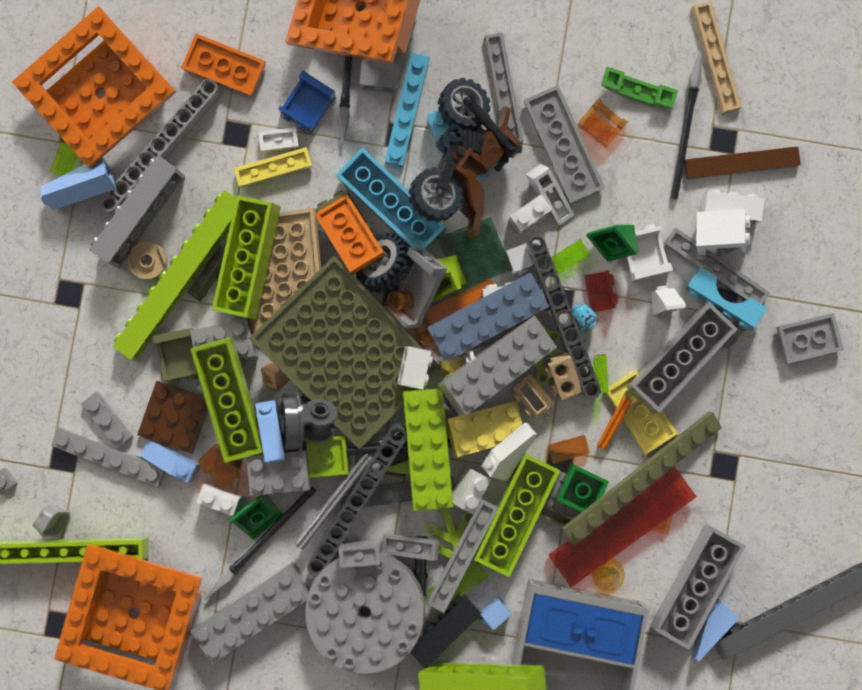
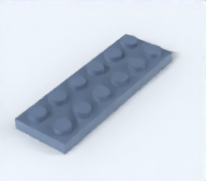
M530 272L427 328L445 362L541 312L548 308L549 305Z

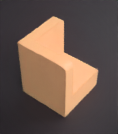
M272 361L261 368L263 383L266 386L278 390L290 381Z

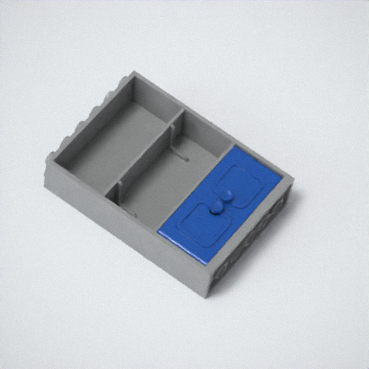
M528 578L511 665L544 666L546 690H634L649 608L642 601Z

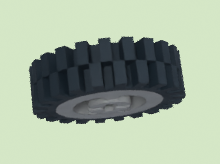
M384 232L383 235H377V242L385 255L355 273L359 282L376 293L381 291L385 293L387 288L393 290V284L399 286L401 284L399 279L405 280L406 276L404 273H409L411 270L407 266L413 265V261L410 260L412 258L407 255L410 245L393 232H390V234Z

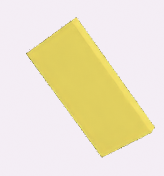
M634 370L606 388L604 392L615 409L618 407L622 397L632 400L623 418V422L643 453L647 455L677 436L678 433L663 410L660 413L653 414L626 388L638 374V371Z

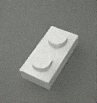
M296 127L258 132L261 152L299 148Z

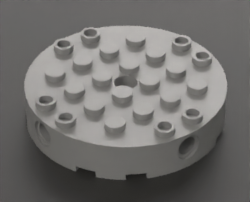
M380 552V565L340 568L339 558L334 560L316 577L308 593L305 616L311 640L318 651L329 662L349 672L368 674L393 667L402 661L413 649L424 625L425 599L420 584L413 575V572L402 561L384 552ZM362 606L370 608L371 614L364 615Z

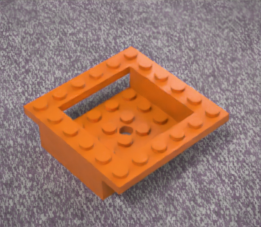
M297 0L285 42L291 46L393 64L396 53L405 54L420 0ZM361 4H366L365 9L359 12L358 7Z
M99 6L12 81L16 88L89 168L96 164L176 93L172 86ZM97 36L103 39L97 47L48 90L42 86ZM104 89L106 91L105 96L98 98L97 92Z
M88 544L54 660L151 689L170 690L175 671L182 663L201 598L202 590H199L202 577ZM131 608H137L140 611V616L133 617L131 615ZM89 640L156 660L155 666L81 643Z

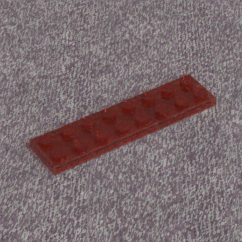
M674 466L575 546L567 540L550 552L548 556L569 586L573 587L697 496Z

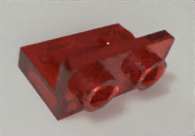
M605 270L604 272L584 275L589 307L594 312L616 308L618 297L616 293H613L612 285L615 284L613 274H610L609 270Z

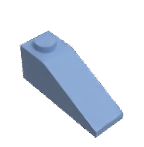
M275 400L256 403L265 464L284 461V448Z
M148 440L140 456L168 474L187 483L193 481L201 465L152 440Z
M718 599L695 640L692 655L698 661L708 653L739 619Z

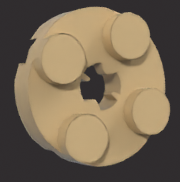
M144 241L136 244L131 249L132 251L127 259L130 271L140 279H156L167 269V255L159 245L152 242ZM146 256H149V258L152 257V261L149 266H147V264H143V261H145Z

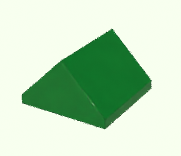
M614 225L586 234V237L607 262L637 255L638 253L634 225Z
M263 494L257 496L230 520L254 540L283 514L269 496Z

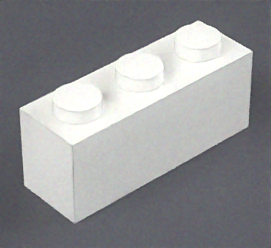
M709 189V191L703 194L701 212L745 209L746 216H750V224H758L762 221L765 198H759V195L756 194L743 196L735 191L721 193L719 189Z

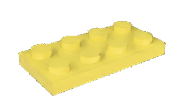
M517 401L471 412L466 416L445 419L455 457L495 447L523 424Z

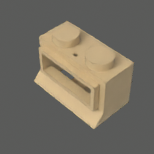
M531 374L511 388L513 391L511 395L518 403L521 401L524 404L525 408L523 410L530 418L533 416L537 419L555 405ZM526 383L544 405L539 411H536L520 391V388Z

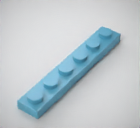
M411 53L385 163L400 167L404 166L430 59L428 56Z

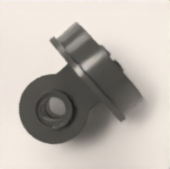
M294 393V397L282 398L280 422L284 449H296L300 453L302 452L303 441L318 444L329 441L335 431L333 423L337 417L336 407L331 402L323 399H315L307 404H301L298 393Z

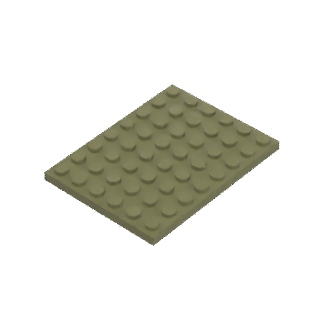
M335 256L319 269L249 337L311 401L323 399L331 402L336 407L337 417L333 424L358 449L404 405L403 392L419 390L418 388L399 385L397 382L405 346L423 348L370 292L351 275L348 269ZM432 359V364L427 369L429 379L441 368L434 359Z

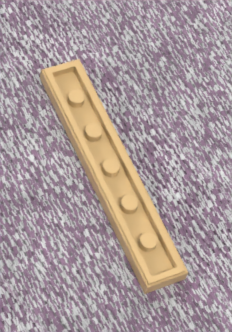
M709 1L693 5L691 8L721 114L738 111L741 109V104L712 3Z

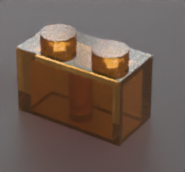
M219 444L213 445L197 460L200 463V469L213 477L212 481L218 488H227L244 472L234 460L224 463Z

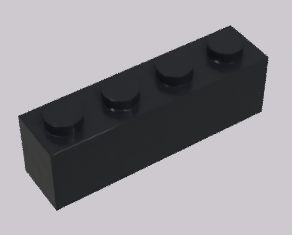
M465 593L462 596L458 595L451 602L453 605L437 616L439 619L434 624L431 622L423 630L425 633L418 638L415 646L410 651L413 657L425 669L482 614L481 609Z

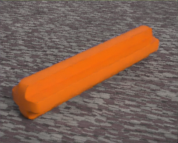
M622 397L597 443V446L601 449H607L632 403L631 399Z

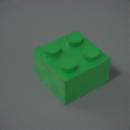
M570 463L555 499L583 512L603 496L609 481Z

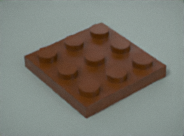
M156 381L137 435L193 454L208 412L205 397Z

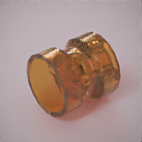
M393 291L387 297V305L393 311L410 310L414 305V296L409 291Z
M430 323L413 330L422 348L435 342L427 328L431 326Z

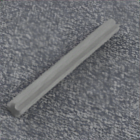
M363 454L296 540L295 545L299 549L303 550L359 479L370 462L371 455Z

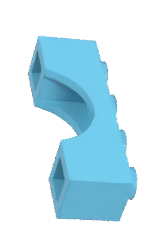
M700 267L686 288L689 291L688 294L695 299L700 298L704 300L705 304L710 302L727 319H734L739 322L738 325L741 328L753 330L768 308L752 298L742 303L726 301L718 293L716 286L717 276Z

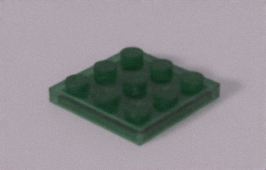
M491 217L481 220L479 233L472 239L467 236L468 226L438 237L444 256H457L467 284L461 286L462 288L458 291L512 270Z

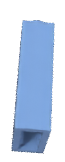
M102 157L91 168L85 164L41 186L40 198L44 205H49L53 211L116 188L113 172Z

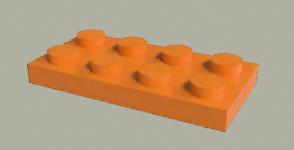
M195 33L181 68L184 71L204 79H211L219 85L252 98L266 66V61Z
M348 195L343 196L316 213V218L351 275L385 255Z

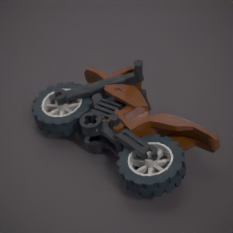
M460 78L448 83L438 99V111L442 114L441 118L443 121L446 120L449 126L436 142L437 149L442 153V157L437 167L423 170L412 181L409 189V202L412 203L413 210L419 213L418 216L426 218L429 222L433 220L437 223L442 220L446 221L460 208V211L469 220L467 236L472 239L479 233L484 213V188L476 177L485 175L493 166L497 172L501 171L504 165L509 162V157L514 158L516 154L522 152V147L514 134L506 130L510 108L504 106L501 109L498 124L496 125L488 114L491 106H489L490 98L487 97L486 90H483L479 83H474L472 79L465 80V78ZM455 94H460L461 99L458 98ZM431 182H432V184H431L430 187H428V186L426 185L427 183H431ZM424 190L428 192L426 196H424ZM442 199H447L448 204L445 205ZM438 202L441 208L435 207V204Z

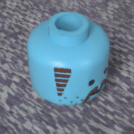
M577 304L571 309L579 332L585 331L586 333L597 324L595 321L597 314L589 305L583 304L579 306Z

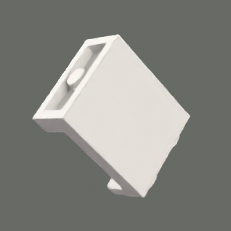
M745 209L697 212L696 247L698 255H706V249L741 247L742 252H746V245H750V233H746V228H750V216H746Z
M655 224L643 227L644 230L638 232L635 229L638 253L637 255L626 257L632 282L669 273L673 270L671 263L667 261L660 235L661 226L655 227Z

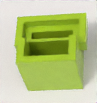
M456 255L437 259L447 268V271L432 302L461 289V286L467 284Z

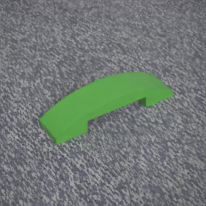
M606 67L601 83L602 87L634 101L673 109L678 90L661 84L656 86L624 75L625 72Z

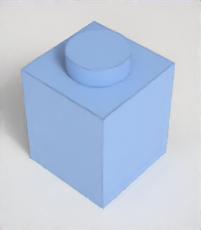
M496 597L481 610L482 617L480 620L487 628L490 626L494 630L509 618L511 613L500 598Z

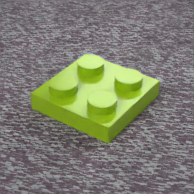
M345 435L333 436L329 441L320 444L306 441L310 478L349 474Z

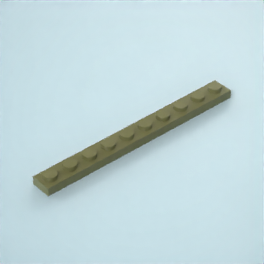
M707 412L561 528L571 544L575 546L719 431L722 427L714 413Z

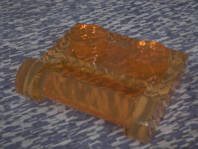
M598 98L577 125L607 148L628 121L624 118L621 119ZM598 109L618 126L614 128L595 111Z

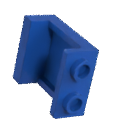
M302 71L299 75L300 81L284 105H280L278 110L284 120L287 122L292 120L301 131L312 133L335 99L336 93L332 88Z

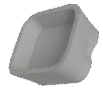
M45 506L34 521L33 527L43 537L55 536L62 530L71 513L59 506Z

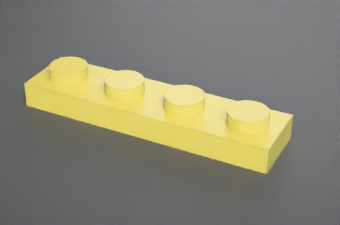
M305 147L236 167L234 172L238 186L241 188L313 166L308 149Z

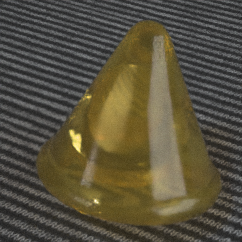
M603 558L594 565L592 577L594 583L599 588L610 591L621 586L625 573L623 566L617 560Z

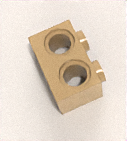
M567 352L545 360L547 367L544 369L547 377L552 379L553 384L550 386L554 395H558L563 400L583 392L572 358ZM563 365L560 371H555L557 366ZM565 382H569L566 388H561Z

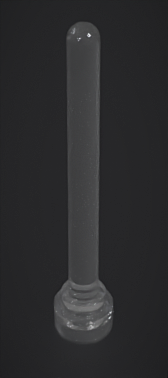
M479 652L474 654L475 660L503 665L513 664L512 659ZM521 661V664H520V665L541 666V665L532 664V663H527V662H522V661ZM561 665L559 667L555 666V668L544 666L545 675L553 676L556 681L565 683L567 667Z

